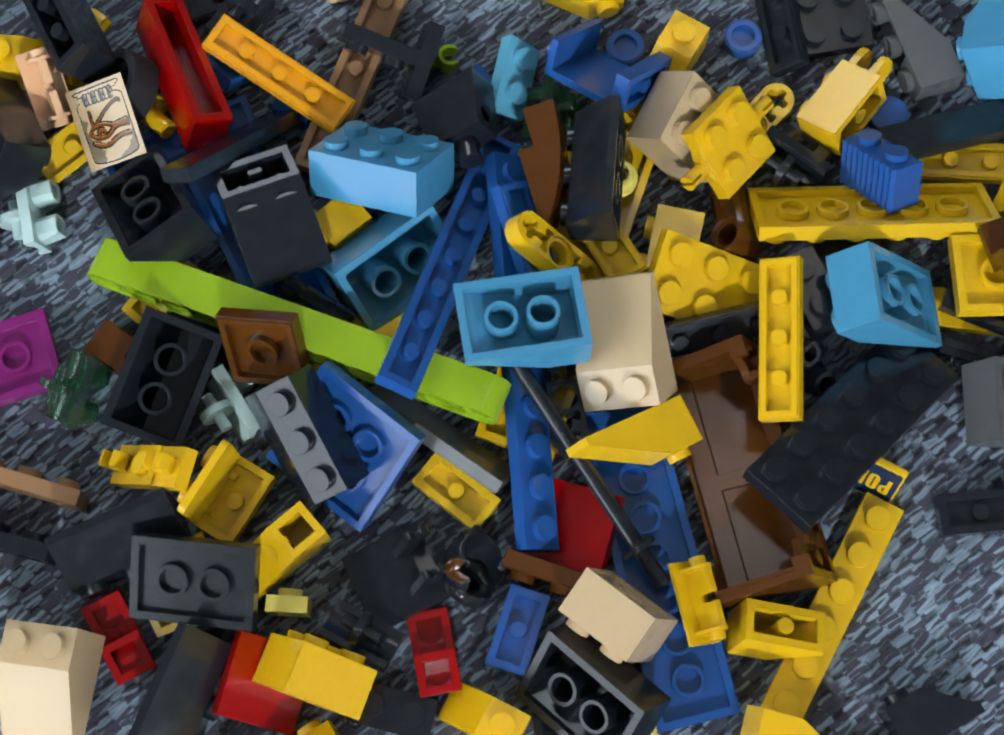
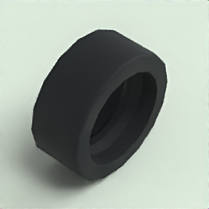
M121 48L113 52L117 60L96 81L118 72L121 73L138 124L146 117L155 101L160 80L159 70L153 60L131 50Z

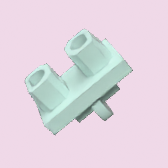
M51 179L38 180L16 192V200L8 201L9 211L0 215V227L5 230H12L14 240H23V245L37 248L40 255L51 253V243L67 237L63 218L57 213L46 216L45 207L58 204L61 201L58 184Z
M222 364L211 371L213 378L207 383L210 393L201 398L207 409L201 413L199 419L204 426L216 423L222 433L233 428L242 445H245L254 439L257 430L260 429L249 405L241 395L252 390L254 383L234 382L231 371H226Z

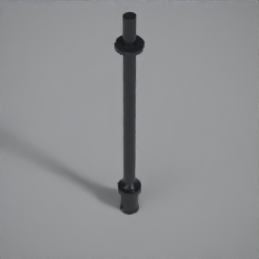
M510 367L566 452L567 448L578 442L577 438L530 367ZM570 458L629 547L623 553V559L627 560L634 555L656 589L671 581L648 547V545L656 540L655 537L651 535L645 539L642 538L590 459Z

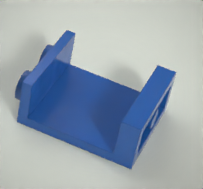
M598 18L552 38L546 50L547 62L544 73L595 102L610 95H620L623 113L645 102L660 71H669L672 57L660 51L630 67L611 58L609 55L596 49L603 22Z

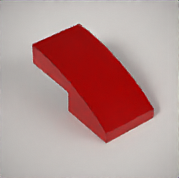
M120 587L81 607L80 610L91 631L106 636L102 657L118 686L156 667L155 659L136 619L129 618V605Z
M447 607L423 611L407 619L420 697L425 698L463 690Z

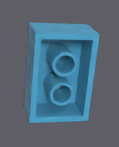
M354 120L346 122L344 126L331 135L324 137L321 142L308 150L310 195L418 218L454 188V143L440 141L434 135L415 136L405 134L399 128L389 127L381 129L368 126L364 121Z

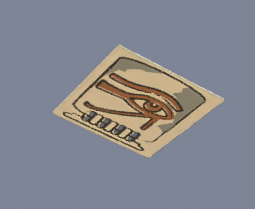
M120 72L65 93L91 173L147 153Z

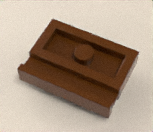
M507 548L502 563L504 569L511 571L510 579L533 586L535 579L551 584L549 592L563 597H567L582 575L581 572Z

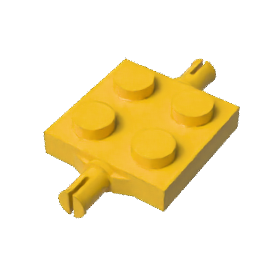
M740 86L728 87L681 134L691 151L694 163L693 167L681 177L680 183H685L682 186L688 191H693L704 179L710 184L718 199H730L776 151L761 124V119L774 108V104L770 103L772 100L767 96H761L751 107Z

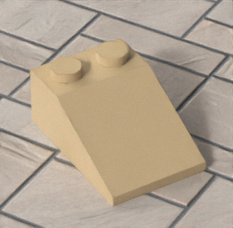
M654 271L581 280L593 342L590 362L576 364V375L584 412L661 405L678 391Z
M6 619L0 645V716L2 735H85L106 636L79 628Z

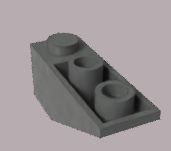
M871 0L868 5L870 19L875 26H880L884 35V51L888 58L895 60L899 70L897 77L900 88L904 93H909L913 104L956 90L965 73L950 40L901 0Z

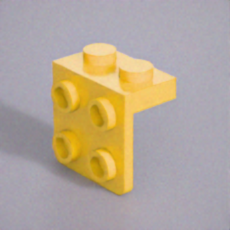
M223 439L218 446L212 445L207 450L201 461L203 469L195 481H189L186 492L179 493L177 502L180 504L177 511L192 525L213 538L237 542L277 479L240 456L234 446Z

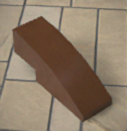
M552 98L522 109L533 146L518 152L537 215L557 230L560 221L561 202L565 200L567 189L564 188L563 172L564 165L568 164V154L561 113Z

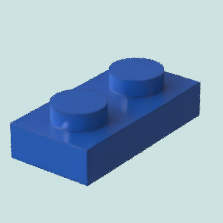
M511 583L485 661L486 666L524 677L528 670L551 596Z

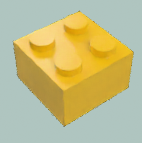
M288 629L286 636L271 632L252 681L322 709L359 721L378 671L363 665L366 657L360 654L330 646V642L314 635L302 634Z

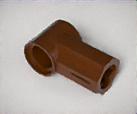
M742 185L730 199H718L713 189H711L710 202L715 226L711 232L712 246L753 262L762 252L764 244L763 241H758L755 229H753L744 186Z

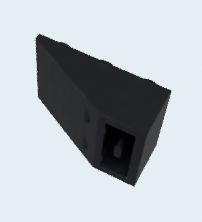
M287 144L230 162L211 172L218 203L255 289L332 263L330 252L302 177Z

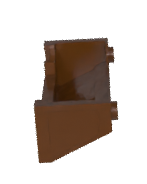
M740 334L673 360L678 391L667 400L681 395L703 437L701 441L689 447L692 455L686 457L685 460L715 565L711 568L717 591L710 593L712 599H720L722 606L734 608L746 598L768 600L837 582L838 580L820 521L805 534L742 477L746 469L791 427L789 422L762 423L758 420L759 345Z

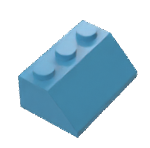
M433 205L418 218L386 212L339 248L330 253L332 263L320 266L336 292L348 307L354 311L366 329L375 331L404 313L443 222Z

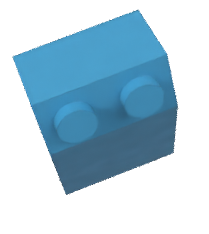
M980 0L965 19L963 35L957 37V56L959 60H964L967 84L969 86L973 85L978 101L1004 99V0Z
M870 241L825 256L827 265L825 281L831 292L833 305L831 320L837 334L859 343L927 348L943 346L929 270Z
M578 266L453 284L465 365L552 368L590 362L593 342Z

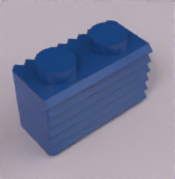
M863 129L856 134L843 138L839 182L844 183V186H850L849 189H855V192L860 193V196L870 199V202L876 203L875 206H881V209H885L887 213H893L919 202L918 196L921 193L919 189L922 186L920 181L923 179L920 175L923 173L921 168L924 163L910 155L908 148L905 146L894 145L883 139L880 131Z

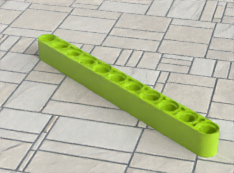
M110 238L103 240L86 274L90 280L102 287L216 328L219 327L215 315L221 307L298 313L309 361L322 365L324 362L331 360L348 375L381 386L375 383L374 379L392 341V337L176 261H129L117 240ZM434 353L414 399L485 424L495 425L512 385L499 375Z

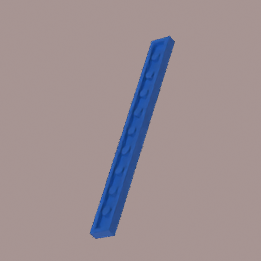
M494 151L485 156L494 278L517 275L490 189L499 184L526 180V175L519 156ZM501 366L502 377L512 385L504 404L516 551L531 553L556 552L560 548L549 426L510 367ZM530 367L546 392L544 368Z

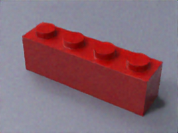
M143 0L136 32L147 58L153 60L158 67L159 88L185 151L197 150L227 134L233 118L205 50L202 49V43L184 1Z

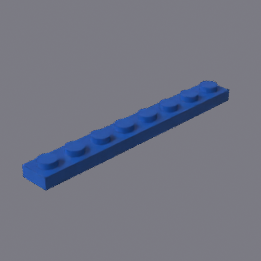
M498 135L495 140L480 148L482 155L481 164L466 170L374 379L375 383L413 400L455 304L453 284L464 282L490 221L485 156L494 151L517 156L521 146Z

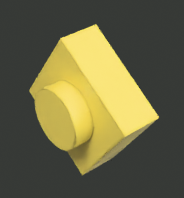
M278 588L277 595L266 594L265 612L270 616L311 618L313 601L308 596H303V590Z

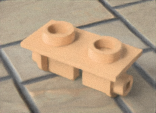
M46 47L15 55L14 57L34 115L42 131L70 124L74 119L65 93L69 91L63 73L56 70Z

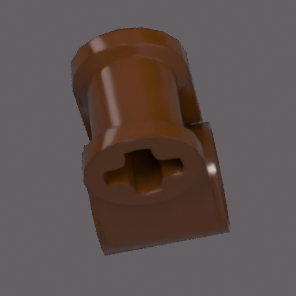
M105 319L84 347L82 353L111 373L114 372L119 376L134 337L115 323Z

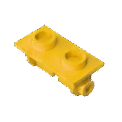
M698 555L689 558V561L667 564L689 647L719 643L721 640L726 639L725 630H728L729 627L726 624L720 599L710 601L708 595L717 591L711 562L706 561L705 555Z

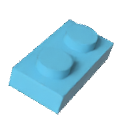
M513 34L501 39L491 84L494 89L496 114L512 123L524 121L522 109L527 108L540 51Z

